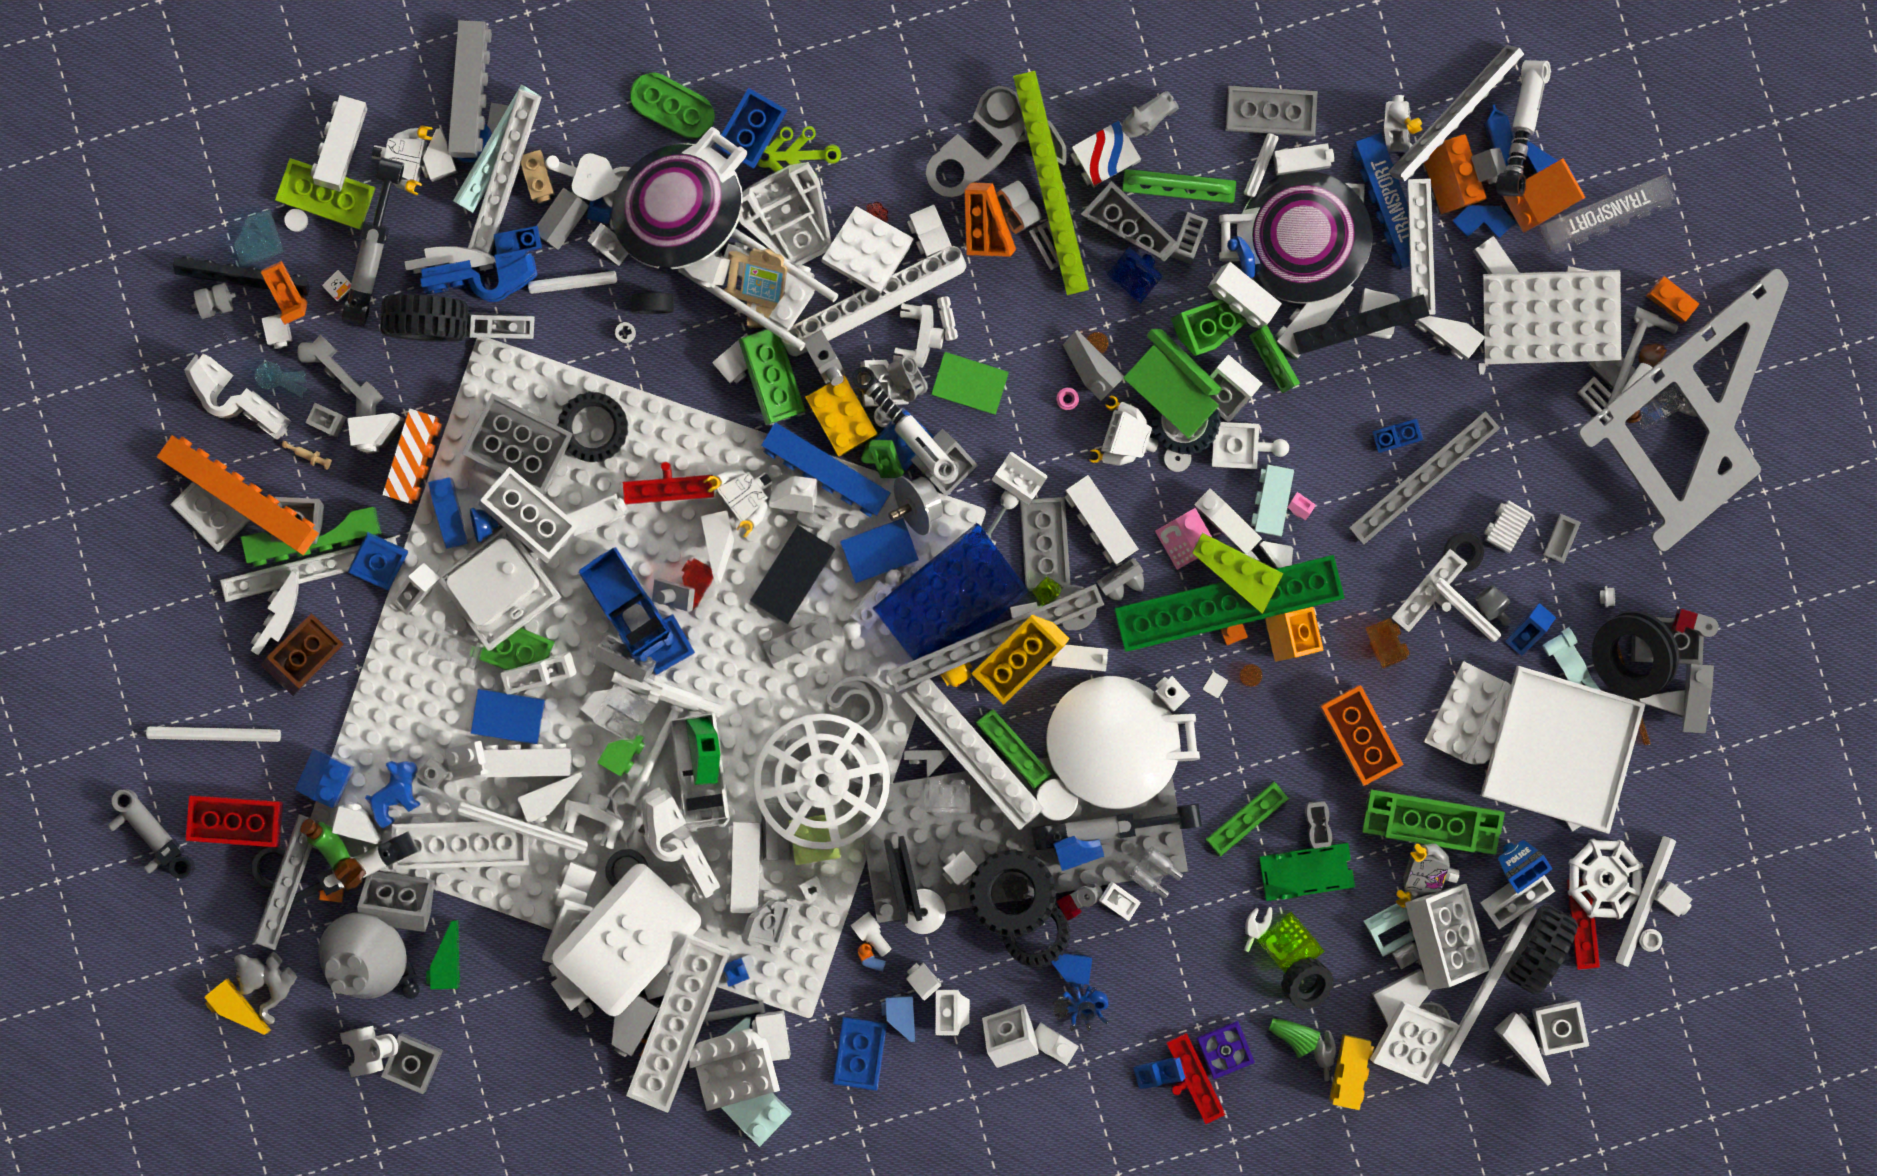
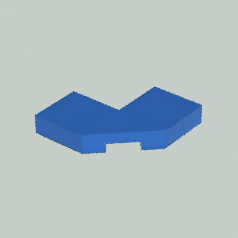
M1475 205L1467 206L1452 221L1466 237L1484 223L1498 239L1516 223L1501 206Z

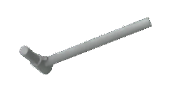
M1640 307L1636 308L1633 319L1638 325L1608 404L1622 393L1645 329L1655 325L1675 334L1678 325L1661 319L1658 315Z

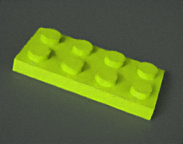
M290 158L275 201L361 230L376 188L345 177L341 192L315 185L313 176H311L313 166Z

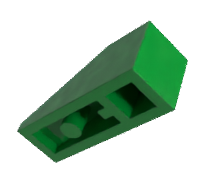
M459 920L451 921L432 961L430 971L426 972V983L430 984V989H458L460 987Z

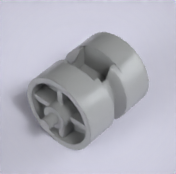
M226 283L217 284L212 287L211 291L207 288L194 291L195 304L191 306L192 309L197 308L201 318L205 319L215 316L216 311H219L221 314L233 311L232 298L236 297V294L229 292Z

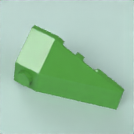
M1221 299L1182 312L1171 318L1178 339L1194 356L1216 349L1247 323V319L1244 316L1231 310L1229 304Z

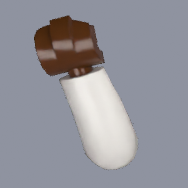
M1646 344L1639 353L1640 365L1623 388L1622 393L1662 360L1667 351L1664 345ZM1640 409L1631 415L1626 422L1636 423L1642 418Z

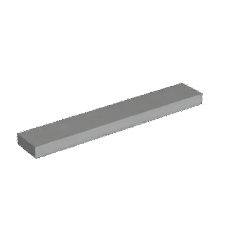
M300 814L296 820L253 943L276 950L313 846L307 841V836L300 831L302 823L306 819L312 818Z

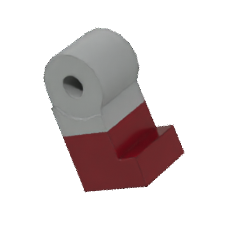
M1677 609L1671 631L1684 633L1685 628L1696 631L1702 637H1711L1717 633L1719 625L1712 617L1685 609Z
M1089 883L1060 898L1057 903L1067 921L1082 912L1081 907H1090L1099 901L1102 896V889L1096 883Z

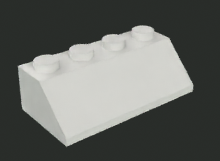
M394 413L348 418L351 446L366 452V454L380 452L379 448H385L405 423L404 418Z
M510 467L478 504L546 563L549 562L578 527L573 520Z

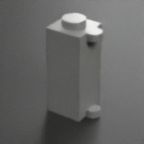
M563 188L537 224L540 238L559 250L589 207V205L582 201L584 198L578 197L573 191L569 192Z

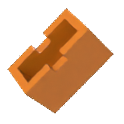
M1665 276L1660 278L1646 295L1681 324L1687 321L1699 305L1697 301Z

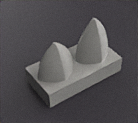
M1132 558L1096 581V583L1105 595L1111 599L1121 601L1124 594L1123 584L1125 583L1133 590L1143 592L1144 577L1142 572L1144 571L1135 558Z

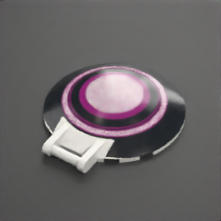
M711 127L697 144H673L659 148L641 158L624 175L613 199L612 225L622 247L637 261L654 268H684L690 266L693 262L700 259L705 260L713 255L732 235L740 218L739 211L743 202V195L735 169L745 159L747 151L742 147L735 146L721 136L717 129ZM716 142L730 152L731 156L726 159L711 148L712 144Z
M1301 171L1281 175L1263 185L1257 191L1256 196L1250 198L1242 214L1219 216V223L1221 224V252L1219 253V260L1240 261L1237 252H1230L1227 246L1230 239V224H1237V236L1245 240L1255 257V276L1251 277V279L1268 293L1288 302L1315 303L1334 297L1335 294L1347 289L1359 277L1371 252L1372 226L1364 203L1347 184L1333 176L1320 172Z

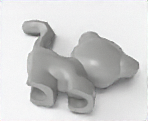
M274 951L267 957V965L263 964L259 958H249L242 954L235 956L236 977L240 983L239 991L242 995L250 994L254 989H259L264 984H267L271 999L260 1005L259 1016L264 1022L273 1024L275 1018L267 1012L287 997L290 987L297 979V975L289 967L281 972L279 966L282 963V959Z

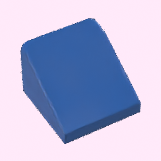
M603 197L590 201L587 219L608 224L612 208L605 203Z

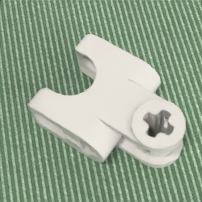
M373 1025L340 1033L342 1044H348L354 1052V1063L348 1066L351 1077L384 1070L382 1058L394 1056L398 1052V1043L392 1034L376 1036Z

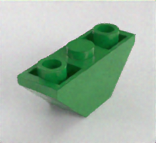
M708 717L686 719L694 784H717L721 756L718 734Z

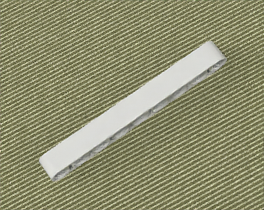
M947 247L892 275L880 295L866 288L793 325L787 332L802 341L822 329L829 341L963 273L966 269V262L962 252L958 247ZM781 338L790 355L798 356L807 352L805 346L800 351Z

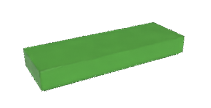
M1267 325L1249 335L1282 394L1300 384Z

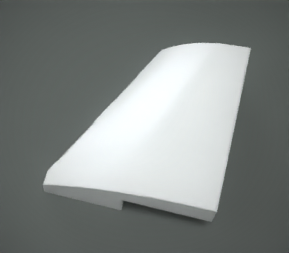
M864 360L861 362V367H868L873 371L876 378L880 381L882 389L885 388L884 392L888 396L891 395L890 399L894 403L896 402V405L909 404V402L904 401L900 397L895 384L889 377L887 371L889 364L887 360ZM869 375L861 376L862 385L869 383ZM862 392L863 407L879 406L874 404L872 398H869Z

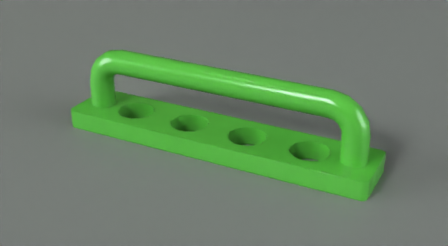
M1126 169L1124 172L1123 192L1222 203H1233L1235 199L1236 181L1129 169ZM1140 184L1151 185V188L1143 189ZM1162 187H1171L1174 189L1172 191H1165ZM1184 189L1196 190V192L1189 194ZM1207 191L1218 192V194L1216 196H1210L1207 193Z

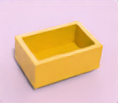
M845 375L841 384L833 386L829 383L805 397L838 457L878 436Z

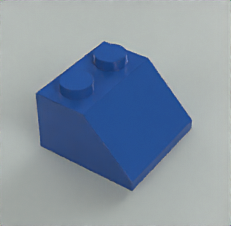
M313 748L295 790L330 808H337L355 766Z

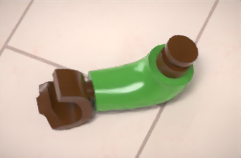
M306 819L302 823L300 831L307 836V841L323 854L333 869L336 878L347 891L352 887L356 888L366 875L363 866L355 858H350L339 835L332 833V827L323 822L316 823L312 819Z

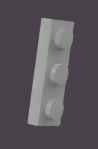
M823 616L768 641L763 646L773 665L834 636Z

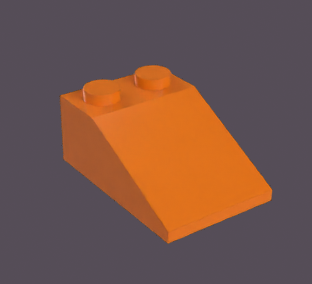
M1564 158L1526 179V189L1523 196H1503L1523 233L1586 198Z

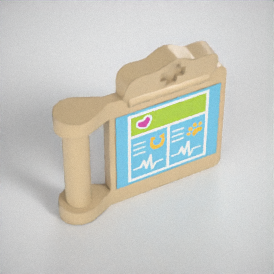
M755 248L750 251L749 256L738 251H730L728 259L731 260L728 283L724 291L736 299L775 309L785 290L787 267L783 265V256L775 254L770 249L760 250ZM739 262L744 263L741 291L736 289Z

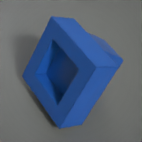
M742 957L725 964L723 974L728 987L750 979Z

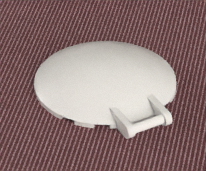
M1117 676L1093 678L1072 688L1056 705L1047 728L1046 744L1048 757L1055 774L1057 773L1065 784L1064 786L1076 797H1080L1090 802L1091 805L1101 808L1124 809L1134 807L1151 799L1165 787L1172 777L1178 761L1200 759L1196 748L1194 728L1196 716L1195 714L1172 715L1169 708L1154 691L1137 681ZM1178 724H1185L1188 752H1181Z

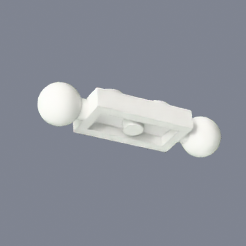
M890 570L886 574L885 584L877 580L852 611L850 616L855 621L847 623L843 628V634L848 640H855L860 636L862 625L869 630L895 598L896 594L891 589L901 585L900 571Z

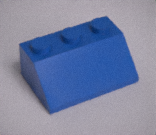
M748 88L721 136L735 146L744 148L747 151V155L741 163L754 169L788 110ZM716 143V150L729 157L731 156L730 152Z

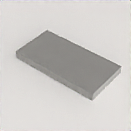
M1228 86L1225 131L1315 137L1318 91Z
M1065 497L1033 499L1029 505L1020 500L1025 589L1060 588L1070 585Z

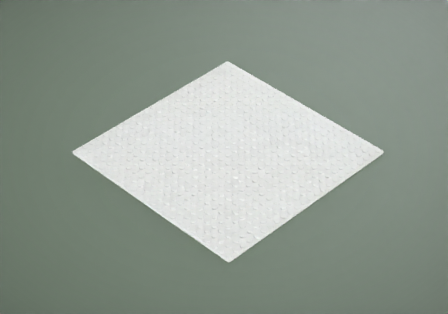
M477 338L404 549L408 550V554L390 587L332 757L355 766L337 808H330L316 801L311 818L333 828L339 806L349 802L362 805L361 809L368 812L383 839L381 843L374 844L339 835L350 858H354L392 839V824L478 821L459 815L457 810L460 803H466L516 820H526L518 797L570 777H480L478 775L451 782L453 775L452 771H450L438 787L432 790L416 776L412 782L413 797L421 805L410 812L401 804L389 806L388 814L390 817H393L395 822L385 828H381L377 824L371 805L365 799L366 795L372 796L390 782V772L386 766V763L390 761L396 763L403 761L414 762L419 771L429 758L434 757L449 770L445 749L481 741L483 750H485V745H498V750L507 749V745H521V749H530V745H533L532 743L471 734L478 689L506 693L500 674L506 670L475 658L481 640L441 583L438 581L408 615L402 612L391 599L407 577L423 563L433 570L437 576H440L504 528L502 525H498V528H493V532L488 538L482 540V543H477L472 527L470 508L484 510L478 505L479 501L503 474L462 454L492 393L555 425L559 422L558 417L564 405L566 406L570 399L577 397L576 395L586 392L606 394L618 402L626 414L628 421L626 442L618 453L602 462H585L574 457L567 450L565 451L546 494H542L564 514L568 515L615 494L618 498L623 497L624 499L623 482L663 479L661 464L668 462L672 468V478L702 475L717 476L726 471L742 470L745 473L749 472L755 480L766 472L773 483L763 490L768 497L766 500L768 507L763 520L752 529L747 537H743L746 533L745 528H739L738 531L733 532L734 543L721 583L717 585L712 574L701 516L727 510L729 518H734L736 528L741 523L717 489L714 490V498L627 504V510L624 511L626 516L577 537L572 533L558 550V553H555L548 563L535 553H530L561 598L521 628L555 641L549 657L570 652L577 673L570 678L512 694L545 700L538 744H543V749H552V744H566V748H571L572 754L571 776L580 772L584 775L553 812L546 815L547 820L535 826L586 841L588 843L587 850L582 854L528 836L529 865L393 870V864L380 871L434 880L435 890L553 930L561 907L554 905L556 899L552 897L557 885L561 887L564 878L561 877L565 864L570 866L571 861L597 871L584 903L585 906L595 908L613 888L609 884L605 873L608 859L622 849L638 851L645 857L648 867L700 915L701 924L692 936L729 950L730 954L726 963L742 957L750 979L728 987L722 972L717 987L757 1001L763 1000L768 1005L811 1018L867 859L864 840L862 836L848 845L839 847L841 858L796 865L792 842H790V859L763 860L762 818L754 789V775L758 757L771 736L782 726L795 719L814 714H831L857 723L865 718L869 713L870 704L864 696L859 694L851 695L841 707L833 708L827 703V695L832 687L844 678L852 676L866 677L877 683L886 695L888 704L886 720L881 728L871 734V736L877 741L884 753L889 769L890 784L893 783L917 713L901 696L908 688L895 692L887 672L939 650L965 571L956 564L953 566L945 565L943 558L946 551L951 549L967 555L970 554L974 535L978 536L986 511L982 507L938 493L943 513L940 518L931 522V529L928 534L920 535L916 533L904 519L919 559L905 566L921 568L925 572L923 578L927 579V582L919 593L916 591L908 593L900 586L892 588L891 591L896 594L895 598L868 630L862 625L860 636L855 640H848L843 634V628L847 623L855 621L850 614L877 580L885 584V577L888 572L855 583L840 541L904 518L901 516L891 521L888 516L889 512L899 508L894 495V481L897 478H880L877 471L833 457L891 492L878 516L873 514L870 518L859 511L861 506L854 502L852 506L840 499L841 494L836 491L833 494L821 488L823 483L817 480L815 505L829 511L832 517L814 514L812 520L824 526L817 529L807 528L796 521V515L782 512L780 508L769 507L772 487L793 476L803 477V471L797 467L793 471L782 464L784 460L779 456H776L774 459L763 452L765 448L761 445L768 435L767 433L491 338ZM590 406L579 411L572 424L575 439L579 444L588 448H598L606 444L614 430L613 419L610 414L603 408ZM451 477L454 481L468 544L446 549L428 482ZM799 525L836 549L789 624H786L751 602L750 599L794 529ZM616 547L651 600L654 579L661 578L695 588L692 611H684L653 602L663 619L674 614L695 651L693 655L661 672L658 676L666 678L665 684L722 705L716 722L730 820L725 827L720 828L718 825L697 828L693 832L682 825L662 837L660 843L667 842L672 838L685 840L690 836L692 837L695 845H698L720 885V888L714 890V894L707 898L705 896L700 898L697 895L679 860L670 862L657 858L646 844L644 837L642 796L659 787L661 791L666 789L673 797L682 814L681 788L676 769L672 732H670L637 800L636 824L626 842L617 835L613 849L605 847L606 845H600L599 843L606 828L605 823L582 814L578 815L573 833L559 829L566 811L564 807L567 800L588 803L591 793L607 797V794L621 778L628 784L631 790L633 789L671 711L670 706L672 703L658 699L657 704L647 701L648 695L630 689L631 691L604 726H601L580 710L583 707L581 701L588 692L593 694L594 691L624 688V686L611 682L615 671L614 668L592 658L597 645L607 636L614 638L621 644L624 643L620 639L617 629L605 615L578 573L581 568L611 548ZM905 566L899 567L894 570H898L901 572L903 571ZM635 604L623 612V618L631 631H634L650 620L644 608L639 604ZM520 611L515 614V617L520 614ZM825 617L834 637L773 665L771 664L763 646L764 643L818 618ZM654 671L648 678L654 679L656 675ZM680 707L684 710L682 714H679L678 718L705 715V713ZM813 721L816 734L837 735L848 728V726L834 721ZM804 723L785 732L777 739L773 746L785 752V744L788 740L806 737ZM638 735L645 737L642 742L646 744L639 755L635 753L631 761L634 765L628 774L623 773L622 776H619L597 763L608 743ZM866 739L854 745L862 754L867 766L880 763L876 752ZM819 740L818 745L824 743L825 740ZM848 751V758L851 761L858 763L855 756L850 751ZM769 753L764 760L761 772L762 790L775 787V771L779 759ZM785 764L782 771L781 784L794 783L797 770ZM882 772L877 773L878 782L874 786L883 785ZM692 775L693 798L716 795L715 784L695 785ZM849 780L847 791L856 796L855 789H861L862 785ZM797 791L784 794L791 808L798 812L804 801L799 797ZM777 796L764 799L765 803H780ZM842 799L833 806L835 818L837 819L845 815L854 806ZM610 801L607 810L614 813L613 805ZM811 806L805 817L825 814L824 808ZM711 811L701 812V817L712 816ZM859 811L850 820L837 826L840 839L846 838L862 828ZM733 822H761L759 908L770 899L793 905L779 948L743 939L742 935L748 916L752 913H730L731 908H726L727 894H731V885H727V872H732V863L728 862V849H732L733 840L728 839L729 826H733ZM630 857L619 859L614 866L616 879L619 881L638 862ZM817 875L827 895L809 905L799 884ZM813 886L808 889V892L813 894L817 892V889ZM683 946L668 962L672 971L676 967Z

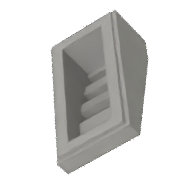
M1187 212L1176 241L1180 246L1171 254L1172 258L1192 264L1208 219ZM1188 222L1201 226V228L1198 229L1188 225ZM1185 230L1197 234L1198 236L1194 237L1192 235L1186 234ZM1182 239H1184L1186 241L1194 243V246L1186 244L1181 241Z

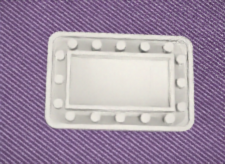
M636 864L629 869L555 950L552 955V962L562 974L606 1014L617 1016L628 1007L684 945L688 934L693 935L701 924V918L687 902L648 866Z

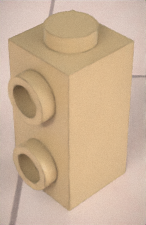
M538 150L524 154L521 166L533 202L538 201V204L550 201V197L554 196L555 193L548 170L545 167L542 151Z

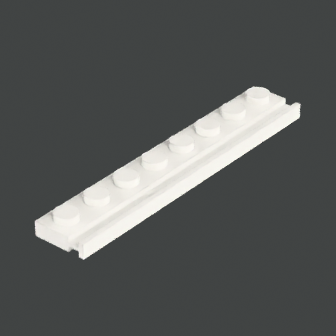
M931 679L911 686L901 695L1019 830L1044 810L1042 805Z

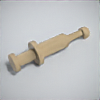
M284 440L282 442L283 448L293 450L296 455L311 461L310 465L314 466L318 463L323 465L324 469H329L332 460L319 457L320 452L316 451L313 453L302 447H293Z

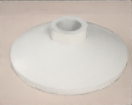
M917 889L920 909L926 908L928 913L926 916H922L921 921H916L913 912H908V923L905 926L915 933L928 934L934 932L942 925L946 915V908L942 898L934 891Z

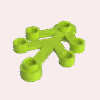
M785 126L763 152L769 155V159L762 160L760 158L757 165L763 168L770 167L774 172L783 169L777 161L786 160L790 165L801 163L799 160L825 159L826 162L833 164L840 160L841 150L837 145L831 144L826 146L824 150L798 151L808 140H812L816 135V131L812 126H806L802 134L786 151H777L784 141H789L793 137V130ZM807 129L813 131V135L811 137H807L805 135V131ZM789 130L791 135L786 138L782 135V132ZM834 151L836 152V157L831 159L828 157V153Z

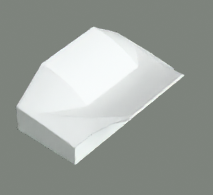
M937 989L936 1035H958L960 1030L969 1024V999L962 996L959 990Z

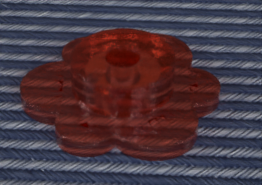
M880 202L867 204L866 212L885 223L888 221V210Z

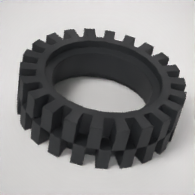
M586 392L576 395L577 397L570 399L568 404L562 408L557 426L573 433L572 424L578 412L584 408L596 406L603 408L610 414L613 419L614 430L610 440L598 448L584 447L572 435L566 450L574 457L585 462H602L612 458L614 454L621 450L620 448L625 444L626 436H628V421L624 410L618 402L606 394Z

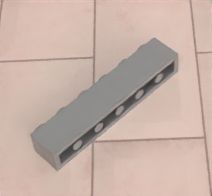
M458 20L448 152L451 157L478 158L479 152L483 150V139L480 138V130H484L485 126L482 108H486V94H483L484 86L488 85V73H485V66L490 61L487 42H491L492 36L491 29H488L486 22Z

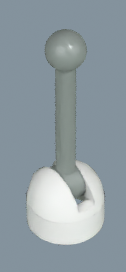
M1006 490L1004 491L1000 499L1002 509L989 530L983 534V538L991 539V533L1006 509L1014 508L1020 501L1019 498Z

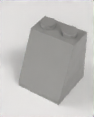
M639 993L621 1014L615 1016L612 1045L616 1047L614 1051L624 1057L627 1055L632 1056L661 1005L651 999L648 1000L646 996Z

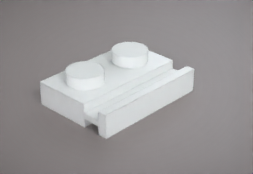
M481 741L445 749L449 772L452 771L453 775L451 782L488 773L487 770H484L483 764L486 762Z

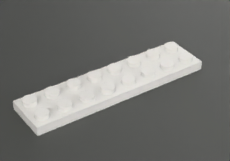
M688 934L626 1096L664 1112H669L729 957V950Z

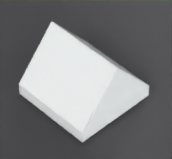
M1412 942L1391 952L1401 969L1420 959Z

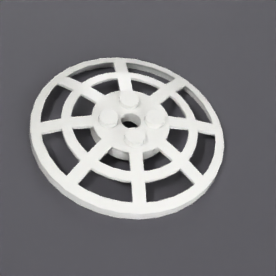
M831 714L807 715L782 726L764 745L755 768V796L765 820L784 839L809 849L826 850L839 848L861 838L880 818L889 794L890 777L888 764L877 741L857 723ZM813 721H834L850 727L844 738L832 734H816ZM804 723L806 737L794 742L785 752L773 746L777 739L785 732ZM857 733H860L871 744L880 763L867 766L862 754L851 744ZM818 741H831L838 743L839 746L833 755L820 753ZM809 743L812 756H809L803 762L790 756L797 748ZM847 749L857 759L860 765L859 768L847 770L840 761ZM769 753L779 759L775 771V787L762 790L761 772L764 760ZM787 764L797 770L795 782L782 785V771L784 765ZM882 772L883 789L880 802L875 809L865 803L869 791V775ZM818 775H826L829 779L828 785L825 787L817 786L815 782ZM862 776V791L858 798L847 790L849 779ZM797 791L799 797L804 801L798 812L791 808L784 794ZM777 796L783 809L793 818L786 830L771 816L764 799ZM842 799L854 806L845 815L837 819L835 818L833 806ZM811 806L824 808L827 821H814L805 818ZM859 810L871 817L857 832L840 839L837 826L850 820ZM800 824L812 828H828L831 842H812L794 836Z

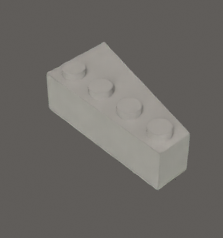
M1112 181L1081 213L1086 219L1164 262L1180 246Z

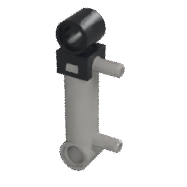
M129 789L115 792L112 797V805L120 814L108 824V827L111 831H114L127 820L154 851L155 858L144 867L145 871L150 874L162 864L163 866L169 865V872L174 878L183 879L191 876L195 869L194 861L188 856H181L185 850L175 839L170 837L140 802L136 793ZM124 794L130 799L127 807L122 806L120 803V797ZM179 861L186 863L187 870L185 873H180L177 870Z

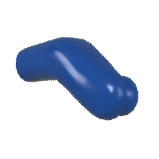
M1240 236L1229 239L1227 243L1228 249L1236 250L1242 272L1249 278L1254 277L1255 257L1251 248Z

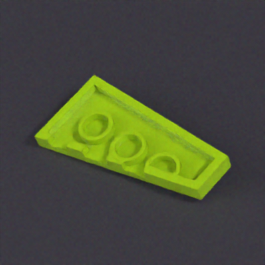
M1203 532L1192 551L1197 558L1263 614L1283 575L1282 572Z

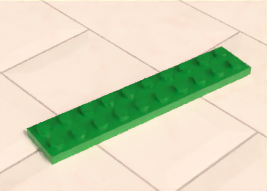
M1330 555L1277 568L1276 570L1282 572L1283 575L1263 614L1225 581L1117 607L1115 612L1125 652L1345 599L1335 557Z

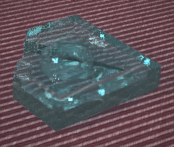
M270 209L248 216L239 237H237L234 243L242 267L285 253Z

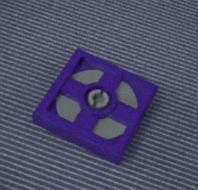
M1238 1020L1196 1037L1213 1080L1255 1063Z

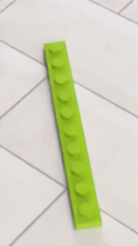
M1036 71L1015 75L1013 78L1066 293L1070 295L1087 291L1089 286Z

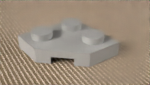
M770 899L748 916L742 938L779 948L793 905Z

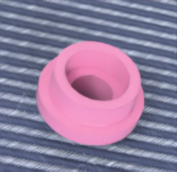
M1063 388L1058 392L1056 401L1060 408L1072 410L1077 406L1079 396L1074 389ZM1065 395L1071 396L1072 401L1070 403L1063 401Z

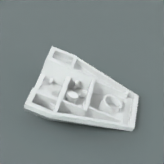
M809 162L789 165L750 185L742 192L743 202L739 211L740 223L775 254L782 255L784 259L789 260L795 267L826 253L832 244L820 181Z

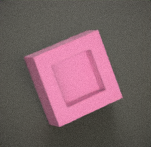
M1297 492L1287 508L1295 516L1306 520L1314 509L1315 504Z

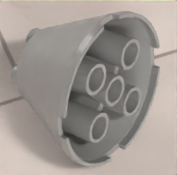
M358 912L343 915L326 928L319 943L318 954L322 971L332 991L337 994L341 993L360 999L377 998L390 992L399 983L405 972L407 957L400 935L391 925H387L376 915Z

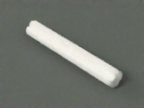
M615 271L536 280L528 283V289L533 294L614 284L617 282V275Z
M1438 578L1433 583V587L1492 642H1496L1500 638L1501 633L1445 580Z

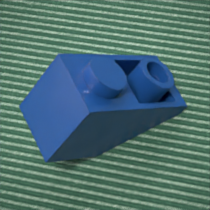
M538 226L493 234L497 255L525 250L528 253L542 248Z

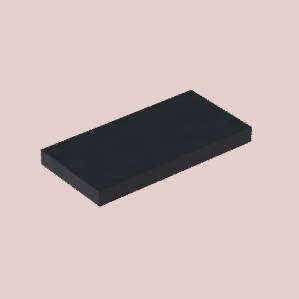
M797 525L750 601L784 623L789 624L836 548Z

